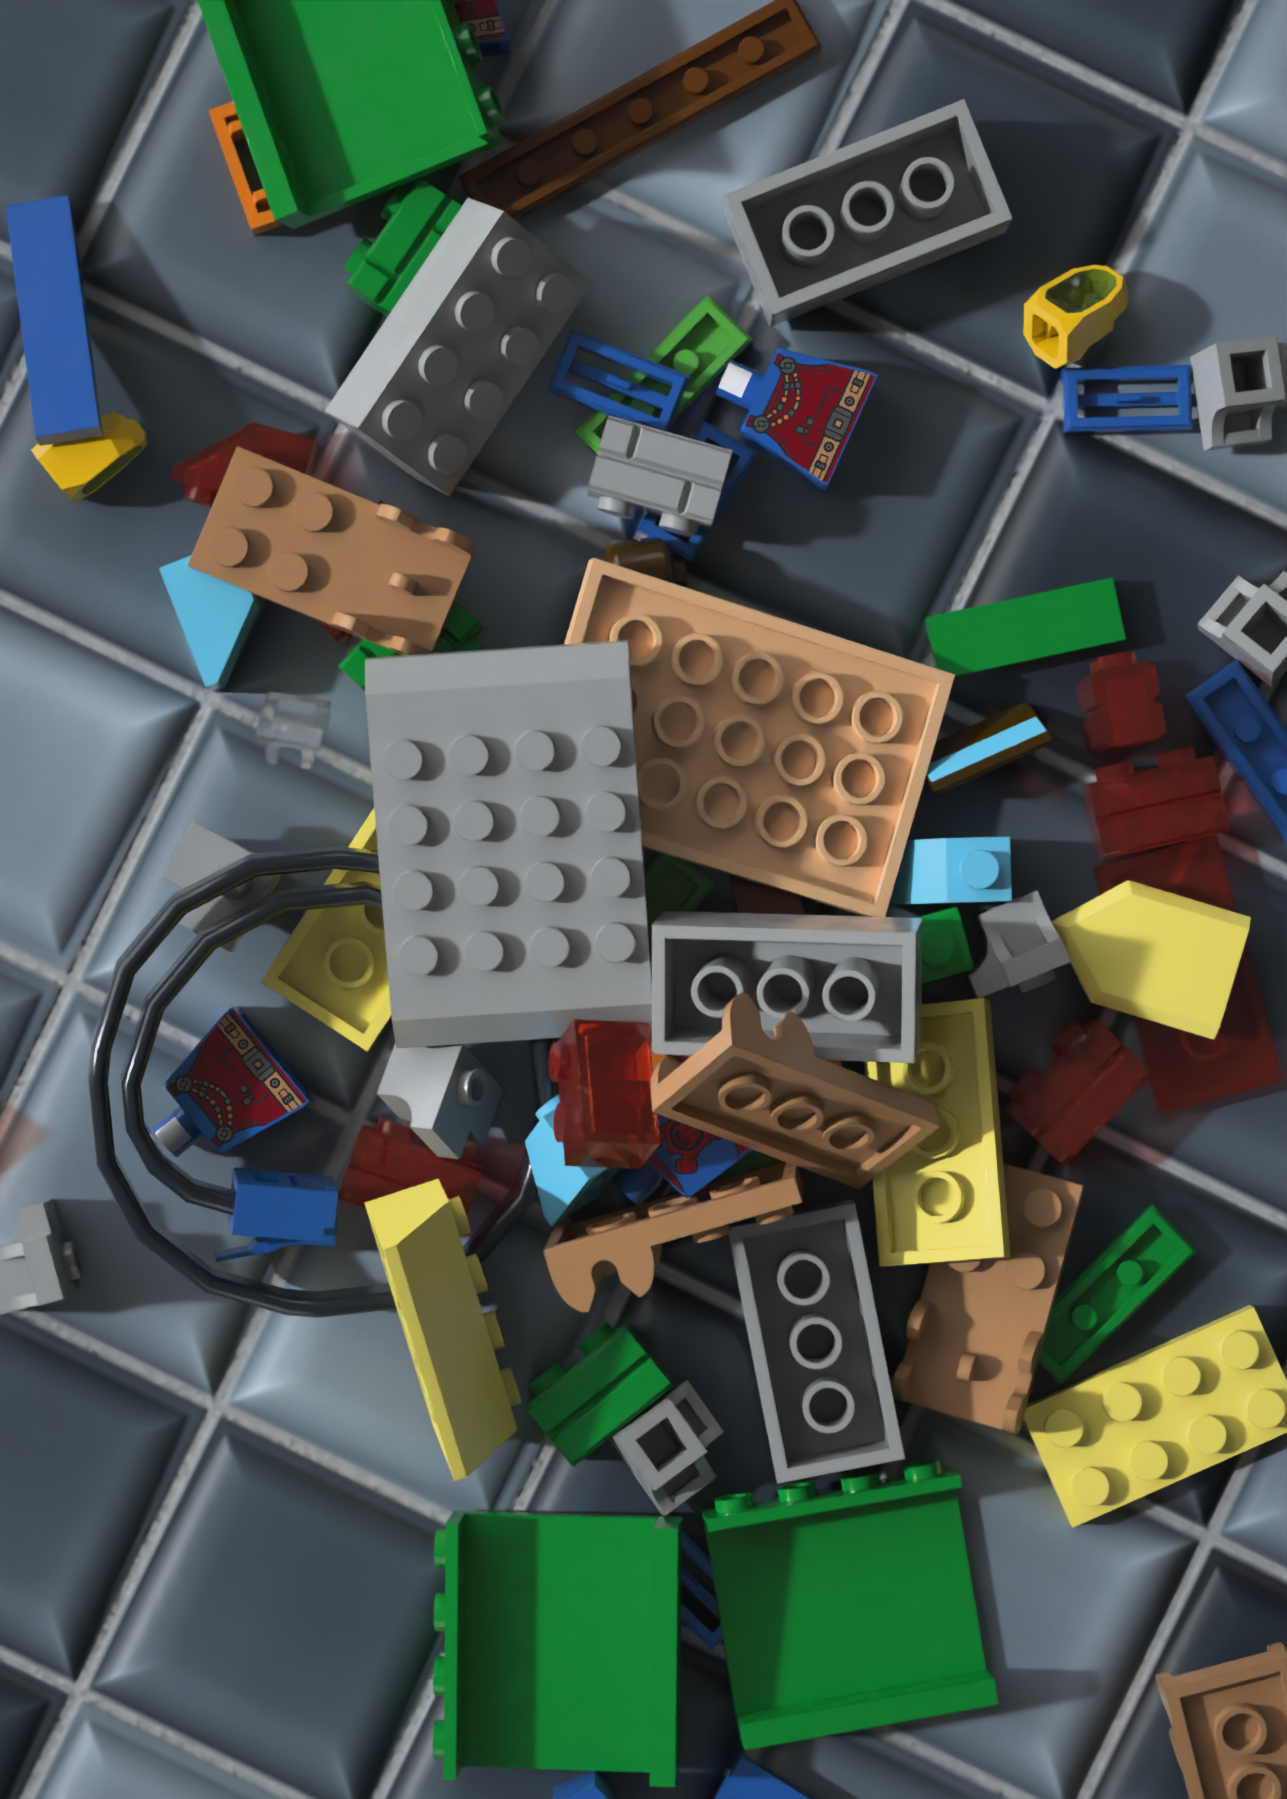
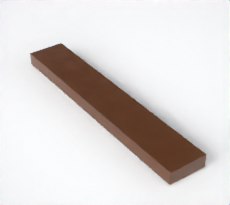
M775 0L458 176L459 181L470 199L503 210L514 220L518 221L820 53L822 45L796 0Z

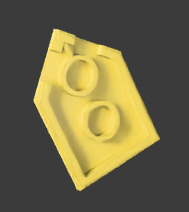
M1127 880L1051 921L1064 943L1071 960L1070 963L1091 1003L1209 1039H1215L1223 1019L1248 936L1251 917Z

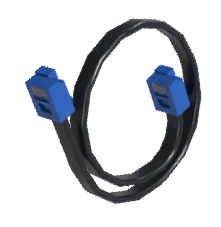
M340 846L249 854L172 894L116 961L90 1048L88 1082L96 1164L137 1240L203 1292L289 1316L322 1318L397 1308L389 1283L325 1291L281 1288L211 1268L154 1223L115 1154L108 1087L112 1046L134 976L185 914L259 876L332 869L380 874L378 850ZM361 881L278 889L202 929L145 997L120 1077L126 1132L146 1169L152 1176L185 1202L228 1214L232 1235L257 1237L249 1245L216 1251V1262L262 1253L267 1254L292 1245L307 1244L335 1247L338 1225L336 1218L338 1190L332 1176L233 1168L231 1189L194 1179L162 1153L144 1120L141 1083L164 1010L215 949L285 912L367 905L383 910L381 886ZM553 1038L530 1040L536 1112L544 1104L557 1096ZM535 1116L531 1132L539 1122L537 1116ZM526 1147L513 1187L463 1246L465 1256L477 1254L481 1265L534 1202L537 1187Z

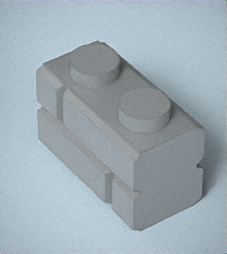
M608 415L587 489L588 496L599 499L597 510L630 520L634 519L636 510L661 516L660 528L680 535L696 537L698 527L710 531L712 529L733 450Z

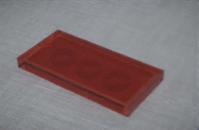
M1217 835L1091 868L1098 896L1130 880L1238 913ZM1246 942L1223 1019L1214 1040L1131 1015L1156 1110L1159 1114L1283 1081Z

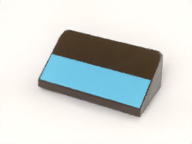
M1026 703L1019 704L936 741L924 783L929 794L936 796L1044 748L1050 744L1049 741L1052 738L1031 706Z

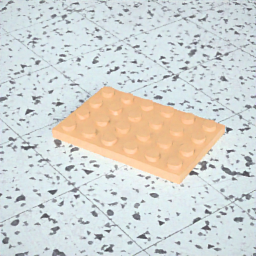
M590 559L564 644L629 640L643 848L862 916L885 917L955 674L603 560Z

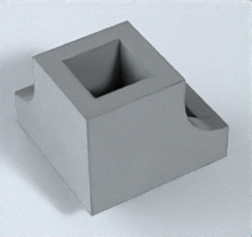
M1277 336L1218 342L1191 356L1190 362L1204 451L1264 444L1272 440L1273 411L1287 409V342L1278 343Z
M1285 571L1270 586L1263 584L1260 588L1255 587L1238 575L1197 624L1199 631L1270 687H1273L1287 671V572Z
M192 821L162 878L184 889L249 854L257 853L196 821ZM282 874L255 877L185 914L179 924L198 934L202 929L271 894ZM243 935L221 947L229 952H234Z
M1038 890L1028 892L1012 899V901L1004 902L973 915L982 939V953L974 969L963 976L972 997L975 999L1017 984L1021 993H1024L1057 979L1054 969L1071 962L1061 937L1057 934L1046 912Z
M395 1042L377 1095L404 1124L410 1125V1128L437 1157L460 1159L465 1144L484 1146L503 1089L464 1044L397 1048Z
M53 1199L18 1209L19 1224L17 1231L7 1244L0 1246V1315L62 1300L78 1291L75 1279L83 1277L80 1255L73 1240L68 1242L64 1240Z
M682 1380L611 1436L609 1441L660 1513L667 1515L717 1478L704 1454L707 1453L705 1448L724 1431L688 1380Z

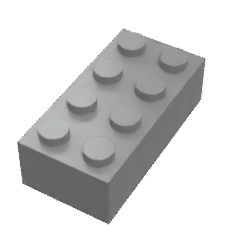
M965 99L725 194L723 203L724 215L770 327L1005 234L1013 219Z
M467 198L324 412L413 478L450 496L592 283L505 211Z
M663 911L652 924V1054L693 1055L722 1030V1016L726 1005L738 994L747 993L760 1013L761 1026L764 1033L773 1040L774 1027L784 1015L792 1011L806 1026L813 1043L815 1056L818 1058L838 1061L915 1063L921 1047L923 918Z
M851 1198L794 1209L793 1215L768 1224L757 1225L755 1217L730 1223L732 1231L728 1236L777 1484L905 1459L856 1205Z

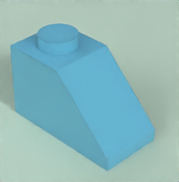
M191 556L160 567L159 570L205 688L215 692L225 688L261 605L257 595L190 568L188 563Z
M1010 836L907 840L889 905L1012 901Z
M593 1086L574 1098H571L567 1092H563L544 1104L535 1114L539 1119L538 1124L525 1140L543 1214L551 1227L599 1198L611 1184V1180L623 1169L638 1150L635 1143Z

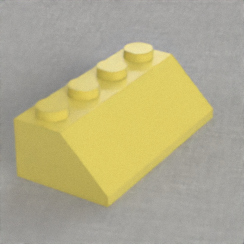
M435 1179L365 1202L364 1204L434 1431L453 1479L458 1481L467 1478L517 1431L511 1407L522 1402L511 1368L507 1367L499 1370L494 1351L504 1348L505 1344L494 1311L482 1313L477 1294L488 1291V1287L477 1254L465 1256L460 1236L471 1233L463 1204L459 1196L448 1199L439 1179Z

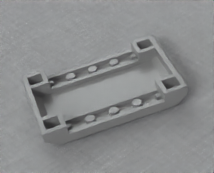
M629 640L367 658L365 660V700L391 1018L396 1047L409 1048L652 1032V963L633 718Z

